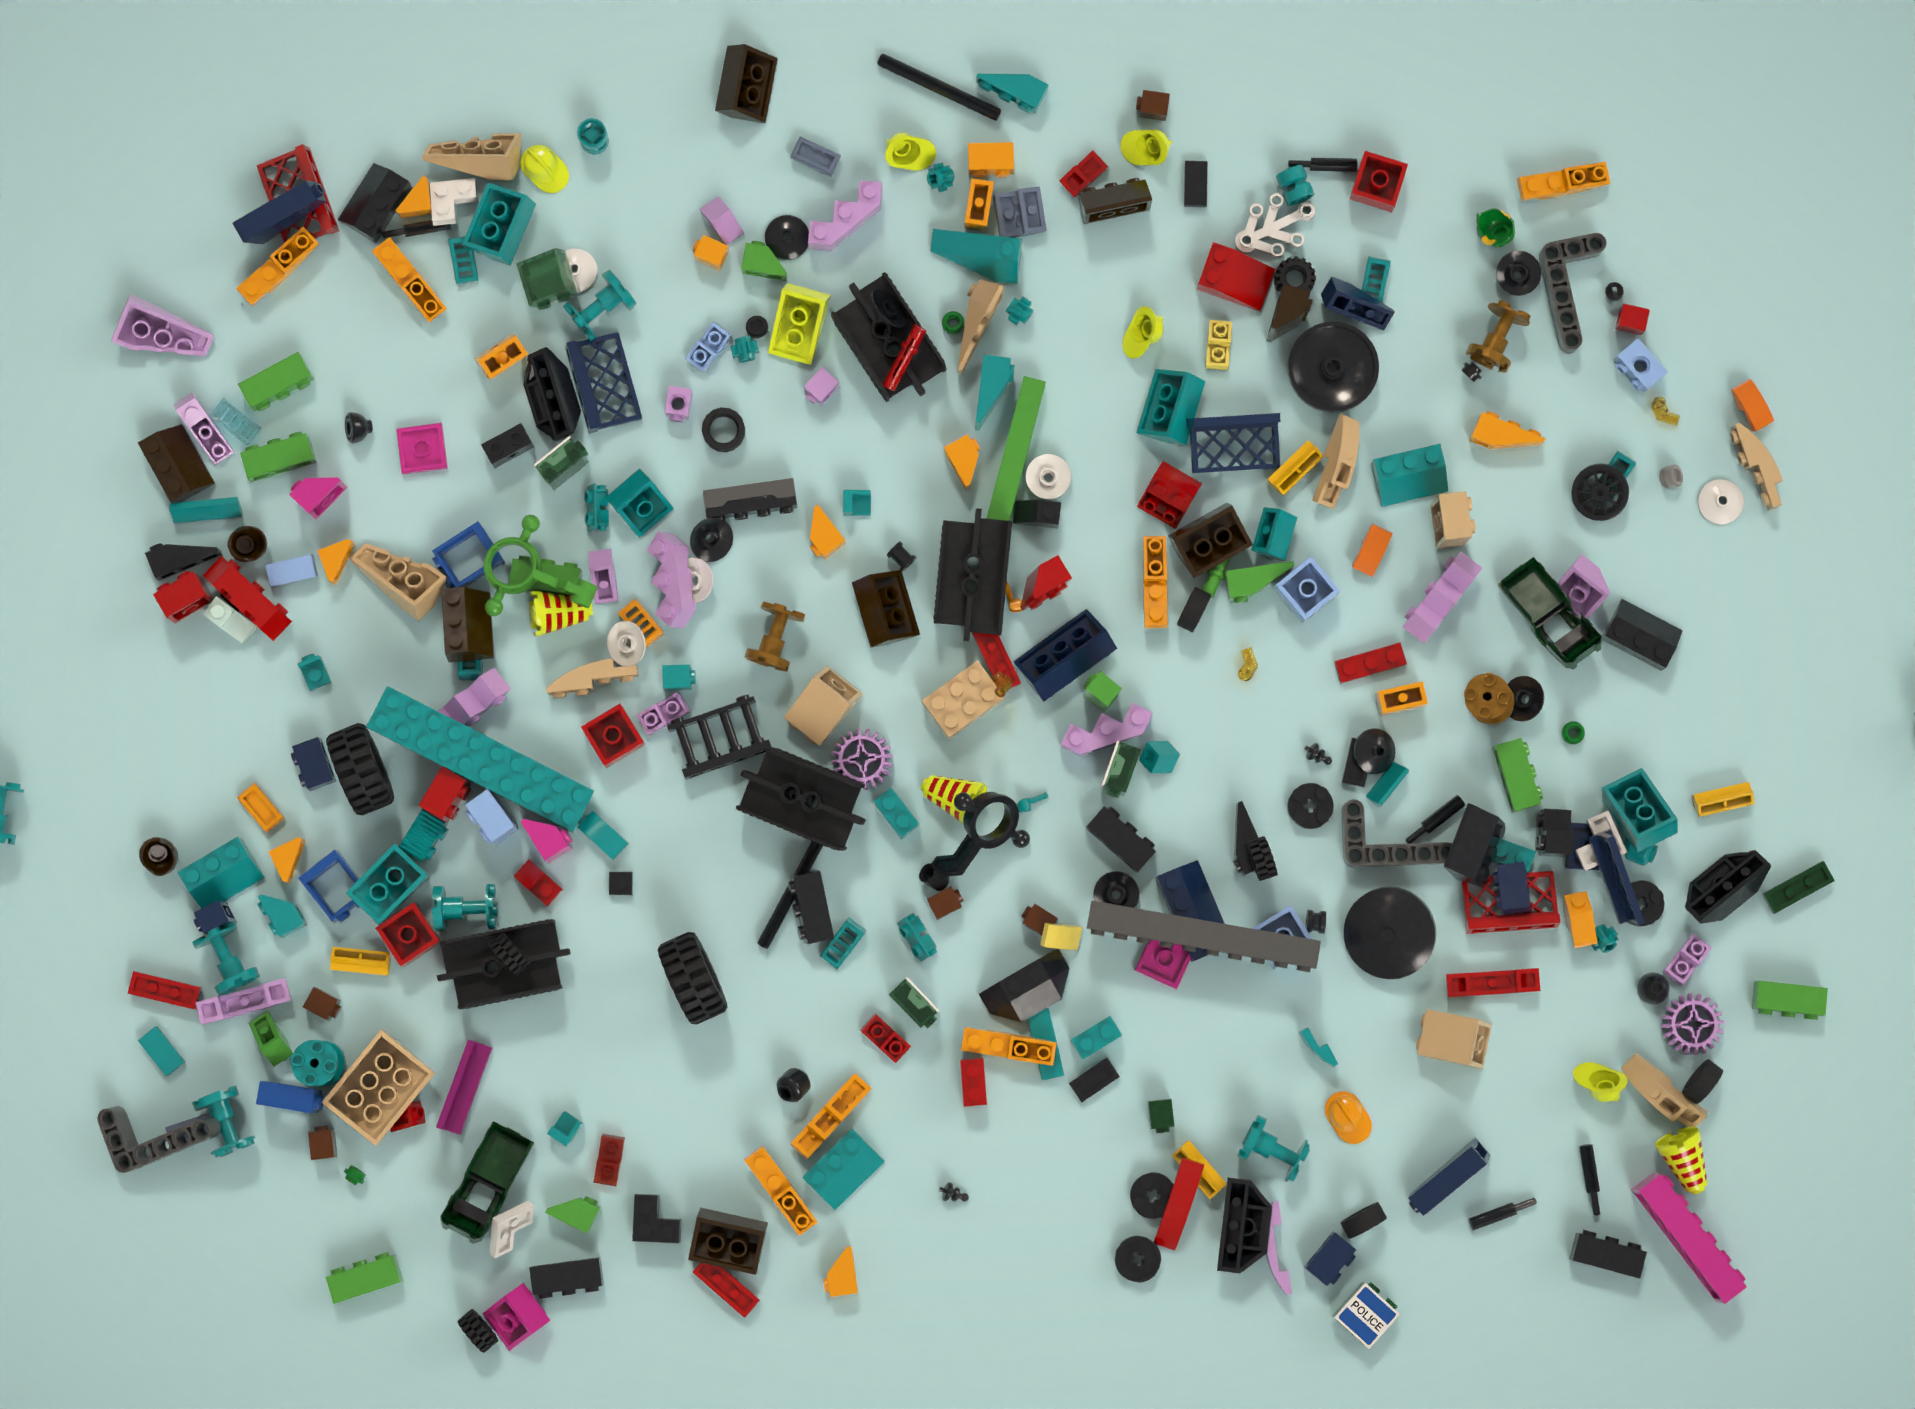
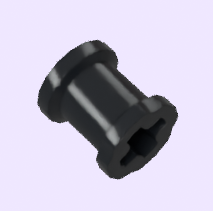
M901 541L887 553V557L892 558L900 566L902 572L917 558L903 547Z

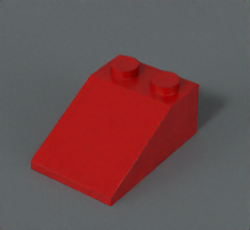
M1213 242L1196 290L1260 312L1275 269L1235 249Z

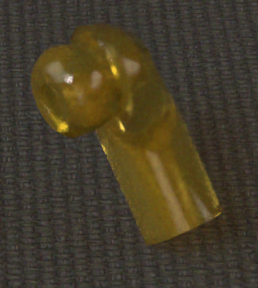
M1252 647L1241 651L1245 662L1238 671V678L1243 681L1252 679L1258 669Z

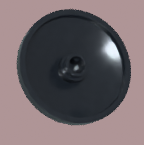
M1324 322L1306 330L1294 343L1288 358V377L1294 392L1305 404L1322 412L1339 413L1357 407L1370 395L1378 379L1379 359L1373 343L1361 330L1342 322Z
M1381 887L1367 892L1352 905L1344 923V942L1352 960L1366 973L1382 979H1400L1413 974L1430 958L1436 943V924L1428 906L1414 893L1398 887Z

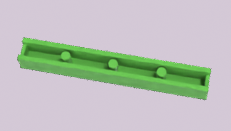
M1023 377L986 519L1009 521L1011 518L1046 381Z

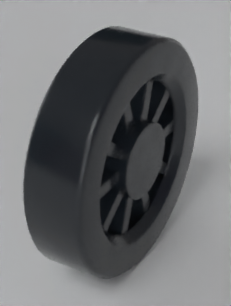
M1603 463L1593 464L1584 468L1576 476L1572 485V500L1576 509L1586 518L1595 521L1609 520L1616 517L1625 508L1629 498V485L1623 473L1616 467ZM1597 474H1605L1602 483H1599ZM1593 475L1596 481L1595 485L1587 480ZM1609 475L1615 481L1609 485H1606L1605 483ZM1584 483L1592 487V490H1582ZM1617 483L1619 491H1610L1609 488ZM1582 493H1589L1591 497L1584 501ZM1609 494H1618L1617 501L1615 502L1611 499ZM1592 499L1595 500L1593 508L1586 504ZM1606 499L1613 504V506H1611L1608 509L1606 508L1605 504ZM1598 502H1602L1604 510H1596Z

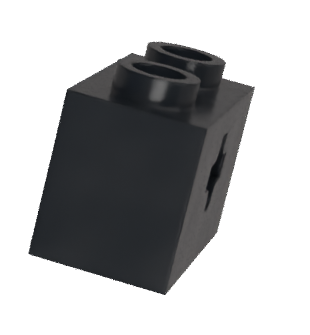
M522 423L481 444L494 468L534 448Z

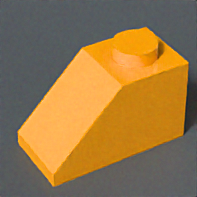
M968 434L944 447V452L965 490L971 486L979 458L977 451L980 450L975 438L970 439Z
M817 504L813 511L810 533L812 545L809 547L817 557L821 555L825 560L846 544V541Z
M1587 891L1564 895L1563 912L1574 948L1597 944L1593 911Z
M852 1246L845 1248L828 1271L827 1278L823 1279L824 1290L830 1293V1297L858 1293Z

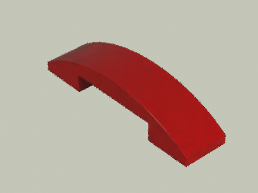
M1539 968L1446 974L1448 997L1541 991Z
M1182 1157L1162 1220L1153 1241L1156 1245L1176 1250L1198 1188L1204 1164Z

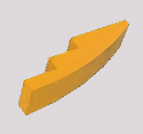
M854 1073L790 1145L807 1160L872 1088Z

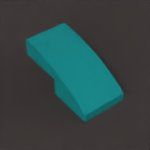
M594 811L577 827L612 860L629 844Z
M1309 1027L1299 1031L1303 1041L1317 1057L1332 1067L1338 1065L1329 1045L1324 1044L1319 1047Z

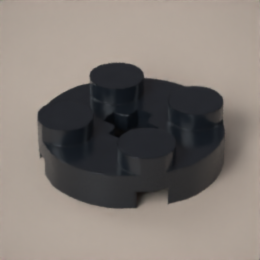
M1315 783L1300 785L1292 792L1287 802L1289 817L1304 829L1321 827L1329 821L1334 808L1333 799L1328 790ZM1308 800H1312L1317 805V808H1314L1312 813L1307 808H1304V804H1307Z
M1644 880L1632 882L1631 885L1636 899L1640 900L1643 897L1645 899L1644 902L1647 903V906L1641 909L1645 923L1641 925H1636L1629 921L1627 923L1638 927L1653 924L1661 917L1664 911V895L1651 882Z
M1150 1172L1140 1176L1134 1181L1130 1190L1132 1206L1138 1214L1145 1218L1157 1219L1163 1217L1174 1184L1168 1177L1157 1172ZM1153 1189H1156L1157 1194L1160 1195L1159 1200L1155 1199L1154 1202H1150L1147 1192H1152Z
M1128 1237L1116 1249V1268L1121 1276L1129 1281L1138 1283L1148 1281L1156 1275L1160 1268V1250L1147 1237ZM1137 1252L1139 1255H1144V1259L1141 1260L1142 1265L1138 1266L1137 1263H1132L1131 1259L1134 1258V1253Z

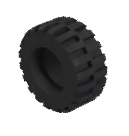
M356 723L329 734L326 738L327 749L339 782L353 811L357 815L363 816L392 804L395 798L391 782L374 740L365 725Z
M686 932L660 944L657 951L661 964L688 1021L691 1024L697 1025L724 1013L728 1008L725 995L713 966L694 932Z

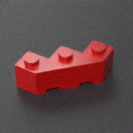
M220 556L202 576L264 634L274 641L292 622L286 616L288 611L280 603L275 606L262 594L265 591L264 588L256 581L251 584L238 572L241 567L232 559L227 561Z

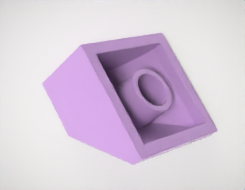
M1582 554L1558 582L1559 587L1569 598L1573 611L1580 619V612L1585 618H1589L1610 594L1600 568Z

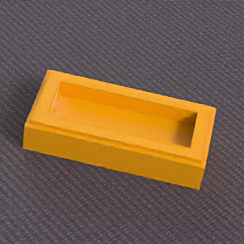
M253 783L237 797L266 833L284 819L283 815L256 783Z

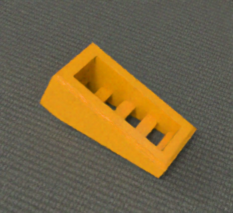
M634 599L620 610L618 614L624 621L630 622L641 613L644 617L636 623L639 627L648 620L649 624L642 629L643 634L652 627L655 629L645 638L646 648H648L664 632L640 603ZM634 607H637L638 611L627 618L626 614Z

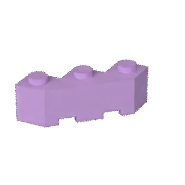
M860 180L858 202L835 201L833 223L810 221L809 249L832 251L841 241L859 229L863 223L872 216H875L881 210L882 182Z
M658 531L647 549L650 554L662 563L651 583L666 595L656 610L655 615L669 627L685 628L696 611L695 600H692L691 588H693L691 568L688 567L687 559L689 548L673 533Z
M1460 552L1456 558L1451 556L1443 566L1446 570L1436 583L1432 581L1424 591L1427 595L1417 608L1412 606L1405 615L1407 621L1403 628L1422 643L1428 640L1482 569L1480 565L1463 552Z
M493 668L479 676L469 688L453 696L438 712L471 727L481 719L479 716L495 705L497 707L507 699L505 695L511 688L498 671Z
M1132 703L1123 723L1101 713L1092 733L1070 724L1060 747L1078 756H1083L1113 746L1117 741L1121 743L1140 737L1153 713Z

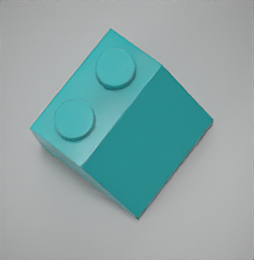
M640 468L605 497L639 538L674 509Z

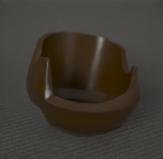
M242 526L232 532L227 547L231 556L240 562H253L265 554L268 542L264 532L258 527Z
M160 837L146 840L139 850L140 862L149 872L156 876H164L172 872L179 859L176 847L167 839Z

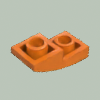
M1751 379L1731 389L1738 409L1744 411L1752 431H1758L1774 421L1768 405Z
M1372 523L1352 563V568L1373 577L1393 533Z

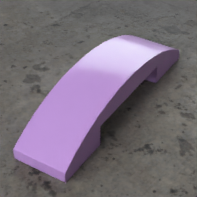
M286 978L195 1003L200 1023L203 1025L291 1001V996Z
M1276 1200L1271 1202L1273 1208L1266 1258L1277 1284L1285 1294L1289 1295L1292 1294L1289 1271H1279L1273 1225L1282 1224L1279 1201Z

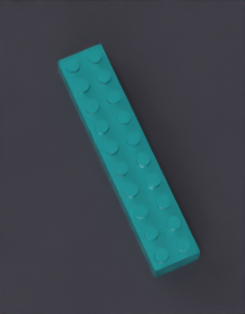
M386 686L365 726L381 736L574 832L594 793V790L389 686Z

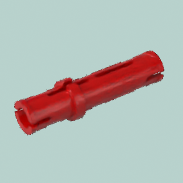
M917 324L913 325L907 340L901 344L902 349L885 381L882 383L883 386L892 391L896 390L913 355L917 354L919 350L918 346L927 332L926 329Z

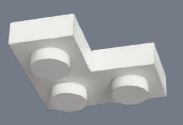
M475 178L430 183L433 226L455 224V204L477 202Z
M1609 811L1586 820L1592 835L1611 829L1620 854L1627 853ZM1590 844L1575 850L1584 871L1598 866Z
M529 1200L492 1218L489 1254L493 1258L513 1250L514 1233L533 1223L534 1205Z

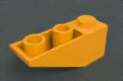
M1487 411L1480 414L1469 440L1488 449L1539 446L1544 443L1546 438L1541 437V433L1536 430H1524L1520 428L1521 425L1511 420L1505 422L1499 419V415Z

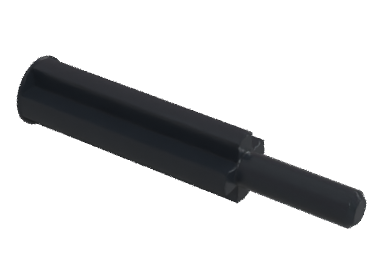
M1311 157V161L1289 160L1288 166L1303 165V167H1310V171L1356 172L1358 162L1357 158Z
M432 220L403 225V228L383 231L382 236L383 238L400 235L410 237L451 230V224L433 226Z
M1456 795L1421 822L1422 827L1407 837L1405 841L1412 843L1426 831L1429 834L1466 806L1462 798Z
M1585 1144L1579 1147L1586 1191L1591 1196L1593 1214L1600 1215L1597 1195L1600 1187L1593 1144Z
M1531 1198L1515 1205L1513 1203L1506 1204L1468 1218L1469 1225L1473 1231L1517 1215V1211L1535 1205L1537 1201L1535 1198Z

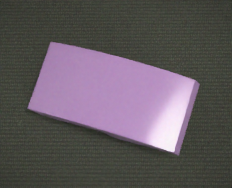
M676 692L660 703L644 710L637 717L646 733L650 735L669 725L670 721L680 718L691 711L681 693Z
M1692 934L1664 969L1663 973L1679 986L1684 985L1694 969L1700 965L1708 954L1711 947L1695 934Z

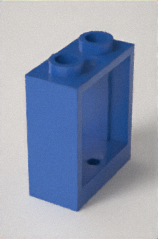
M479 521L432 550L435 555L432 560L439 570L442 568L447 573V583L451 588L467 587L485 575L483 566L462 581H459L443 557L444 554L475 534L488 552L493 542ZM499 551L493 558L492 570L505 563Z
M333 850L298 879L332 922L339 921L341 923L351 915L349 911L356 906L357 908L360 907L351 900L335 913L312 884V882L337 863L341 865L354 883L360 879L339 851Z
M260 1081L256 1104L306 1113H318L319 1109L323 1108L324 1104L321 1102L325 1099V1096L322 1095V1090Z

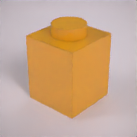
M703 235L701 240L697 239L692 252H694L695 260L720 271L729 248L728 245Z

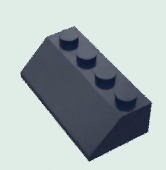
M1085 609L1017 658L1013 663L1044 702L1118 648L1108 631L1088 609Z
M1198 860L1156 877L1170 914L1225 924ZM1196 948V952L1187 951L1191 962L1208 956L1205 954L1204 949Z

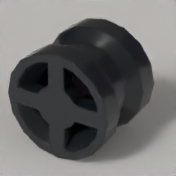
M1307 910L1305 928L1308 933L1312 931H1318L1319 934L1325 933L1326 911L1315 913L1313 910Z

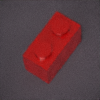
M984 1059L960 1060L964 1106L987 1105Z

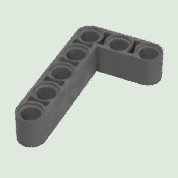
M1600 233L1549 242L1539 253L1540 266L1560 349L1567 354L1574 353L1581 346L1582 334L1566 263L1599 256L1607 245L1605 237ZM1589 242H1598L1600 245V249H1592L1589 245ZM1567 246H1575L1578 254H1570ZM1545 251H1554L1556 254V258L1549 259L1546 256ZM1550 272H1558L1561 280H1553ZM1555 294H1563L1566 298V302H1558L1555 298ZM1567 315L1571 320V324H1563L1560 316ZM1572 337L1575 339L1576 345L1568 346L1565 338Z
M1352 799L1342 807L1343 859L1348 866L1375 867L1445 864L1446 859L1441 856V850L1443 847L1450 849L1452 843L1366 845L1363 804L1358 800ZM1353 804L1357 806L1359 810L1357 816H1350L1347 813L1348 805ZM1350 827H1355L1359 830L1358 839H1351L1348 836ZM1420 848L1428 850L1429 857L1427 860H1422L1418 857V850ZM1375 849L1383 853V859L1380 862L1372 858V852ZM1396 849H1403L1406 852L1404 861L1396 859ZM1351 850H1356L1360 853L1359 862H1352L1349 859Z
M120 1106L101 1110L97 1117L113 1165L121 1173L140 1169L212 1139L221 1130L220 1122L214 1117L196 1120L138 1145L125 1109ZM111 1114L114 1116V1122L111 1120ZM205 1124L208 1127V1133H206L204 1130ZM185 1132L188 1135V1141L185 1139ZM119 1135L122 1138V1144L119 1142ZM166 1141H167L168 1144H169V1149L166 1148V1145H165V1142H166ZM146 1149L149 1151V1157L146 1155ZM127 1157L130 1160V1166L127 1163Z

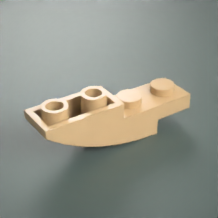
M1339 414L1323 455L1328 460L1312 501L1334 509L1342 488L1348 490L1358 454L1359 421Z
M1737 423L1731 427L1730 437L1732 443L1737 445L1739 464L1741 466L1744 465L1745 471L1754 468L1753 477L1755 483L1761 487L1762 493L1760 497L1763 505L1767 506L1768 511L1776 509L1782 505L1775 486L1783 481L1780 471L1762 442L1741 423Z
M613 659L600 660L583 665L564 674L548 686L546 690L548 695H553V698L567 697L566 693L585 696L589 695V691H594V681H597L598 685L610 684L612 679H620V682L634 681V677H639L637 665L615 667Z
M1637 1053L1621 1067L1627 1079L1643 1097L1672 1122L1677 1119L1686 1127H1696L1707 1117L1708 1111L1684 1096L1681 1091L1671 1085V1078Z

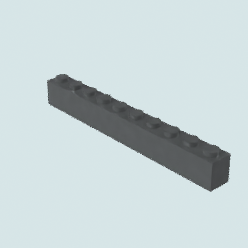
M1091 901L1086 929L1091 930L1090 934L1104 936L1105 932L1113 933V938L1127 940V937L1130 936L1137 938L1136 942L1150 944V940L1160 942L1159 946L1173 948V944L1181 945L1182 950L1196 952V948L1204 949L1207 955L1219 956V952L1228 954L1229 959L1242 960V956L1249 957L1252 963L1264 964L1265 960L1272 961L1275 967L1287 968L1289 964L1297 966L1296 970L1310 972L1311 969L1317 968L1321 941L1098 901Z

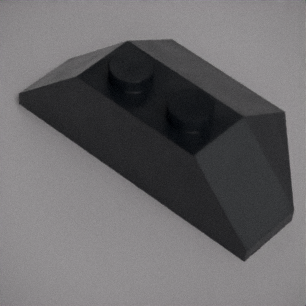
M544 347L528 355L523 385L536 427L550 436L552 440L558 441L575 432L581 408L568 368L548 347Z
M1756 850L1725 854L1690 882L1685 909L1700 924L1724 920L1758 892L1771 868V864Z
M1055 949L979 993V996L991 1015L1023 1022L1062 999L1070 968L1060 950Z
M1229 1177L1227 1179L1217 1271L1241 1274L1268 1252L1273 1206L1251 1180Z

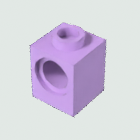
M821 367L804 386L805 397L813 404L817 402L822 405L839 387V382Z
M669 386L665 407V415L670 417L669 420L675 422H683V419L689 420L693 395L692 389ZM676 400L684 401L685 405L681 410L672 408Z

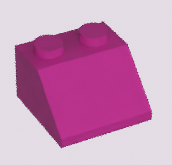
M338 477L305 478L303 481H297L292 486V492L289 495L317 520L348 487Z
M527 819L520 821L544 861L550 863L572 849L570 843L573 840L564 828L561 830L557 826Z
M524 1283L482 1313L509 1351L551 1321Z

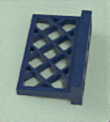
M619 332L599 336L592 342L589 339L567 342L565 350L588 434L595 433L601 429L642 420ZM615 339L617 349L614 354L602 348L605 341ZM590 345L597 349L592 359H589L583 355L581 347ZM599 351L611 357L606 367L594 362ZM613 359L622 364L623 370L619 376L608 370ZM591 365L603 371L598 381L588 375ZM605 373L617 379L612 389L600 383ZM619 381L628 385L629 392L626 397L614 391ZM597 386L609 392L604 402L594 397V391ZM611 394L623 401L617 411L606 405ZM625 402L634 407L636 415L627 417L620 413ZM603 408L615 414L611 421L601 422L599 414Z
M1280 413L1186 419L1187 428H1190L1192 473L1280 467L1278 422H1281ZM1271 427L1272 437L1266 442L1259 434L1264 428ZM1243 429H1247L1253 435L1246 444L1238 437ZM1222 430H1225L1232 436L1225 445L1216 438ZM1196 432H1204L1210 437L1203 447L1197 442ZM1256 438L1264 445L1258 454L1249 448ZM1234 439L1243 447L1236 456L1227 449ZM1212 441L1221 448L1215 457L1206 451V448ZM1267 449L1273 453L1272 464H1266L1260 458ZM1246 450L1254 457L1249 465H1244L1239 460ZM1224 451L1233 459L1227 467H1223L1217 461ZM1202 453L1211 460L1206 468H1198V458Z
M1611 829L1589 836L1588 839L1618 923L1622 924L1629 921L1636 925L1644 924V918Z

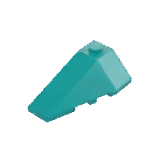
M933 229L931 252L993 281L1018 284L1023 239Z

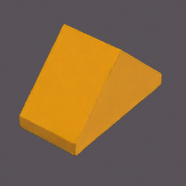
M422 176L395 210L398 216L408 218L432 214L430 182L427 177Z
M349 539L317 550L328 581L334 585L337 584L355 545Z
M297 837L269 851L282 881L291 884L306 840Z

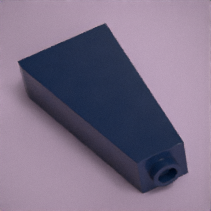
M304 181L239 218L232 224L243 243L264 245L326 202L323 195L324 190L316 182Z
M1475 1137L1410 1193L1408 1197L1410 1200L1409 1205L1416 1213L1420 1212L1424 1216L1486 1166L1491 1155Z

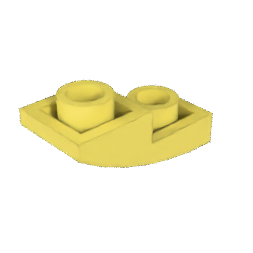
M1209 320L1206 369L1228 370L1232 322Z
M1045 923L1040 945L1047 948L1078 950L1083 927L1062 923L1061 925Z

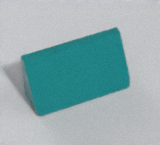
M1393 762L1367 793L1366 798L1377 807L1382 806L1409 773V769Z

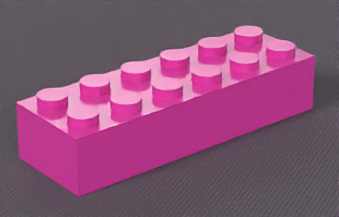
M1652 1173L1632 1188L1631 1191L1716 1302L1726 1304L1747 1288L1744 1284L1745 1277L1738 1269L1732 1268L1729 1264L1731 1259L1724 1250L1720 1251L1716 1247L1715 1243H1717L1715 1237L1709 1231L1703 1230L1700 1226L1703 1222L1699 1216L1687 1209L1688 1202L1680 1193H1675L1672 1189L1674 1184L1667 1175L1663 1176L1662 1174Z

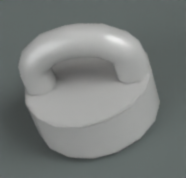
M1674 464L1661 469L1659 477L1664 488L1669 489L1681 486L1683 474L1679 466Z

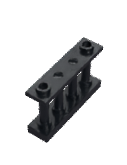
M743 695L736 698L735 703L686 720H684V717H680L670 721L671 725L667 726L668 731L677 732L687 764H685L686 768L682 769L686 780L765 753L764 748L771 747L769 739L764 741L757 728L750 707L751 704L756 703L754 696ZM739 708L742 709L752 738L751 746L745 748L739 745L728 712ZM720 716L730 745V753L722 756L720 752H717L707 723L708 719ZM696 723L699 725L709 754L708 760L702 763L695 759L685 727Z

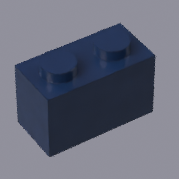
M316 737L292 746L294 752L291 753L294 765H299L301 774L298 777L302 787L312 791L337 782L321 738Z
M1517 862L1496 865L1497 872L1493 873L1495 886H1499L1500 895H1496L1498 909L1502 908L1504 915L1532 911L1525 863Z
M218 900L194 912L196 917L193 920L198 931H203L204 934H207L208 931L216 927H220L222 930L223 926L231 922L237 923L228 903Z
M1332 1231L1304 1268L1324 1285L1328 1286L1330 1283L1334 1285L1342 1275L1339 1273L1344 1265L1348 1267L1355 1259L1354 1252L1356 1249Z

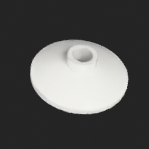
M582 249L566 250L571 267H578V271L573 273L578 292H584L594 284L597 278L596 262L588 252Z
M1044 454L1036 457L1029 464L1026 471L1028 488L1035 496L1042 499L1050 500L1060 497L1067 491L1071 482V471L1068 464L1062 458L1053 454ZM1050 474L1053 479L1051 482H1046L1044 476Z
M1723 479L1714 480L1706 484L1698 497V507L1702 516L1709 522L1718 525L1728 524L1737 519L1744 505L1740 489L1734 483ZM1719 497L1726 499L1725 505L1719 503Z
M688 558V567L691 568L693 588H691L692 600H695V603H699L706 599L712 590L713 573L710 566L702 559Z
M621 621L616 623L609 631L607 647L610 656L617 664L633 666L643 658L646 642L642 630L635 623Z

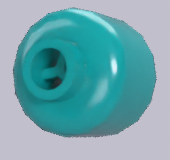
M1627 837L1623 843L1627 850L1625 858L1642 866L1648 864V862L1652 863L1658 850V846L1653 845L1637 853Z

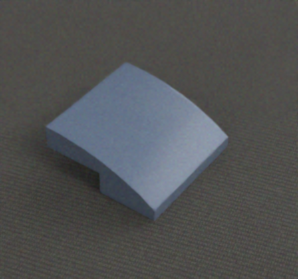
M1040 186L1017 189V191L993 195L999 236L1016 238L1047 231Z

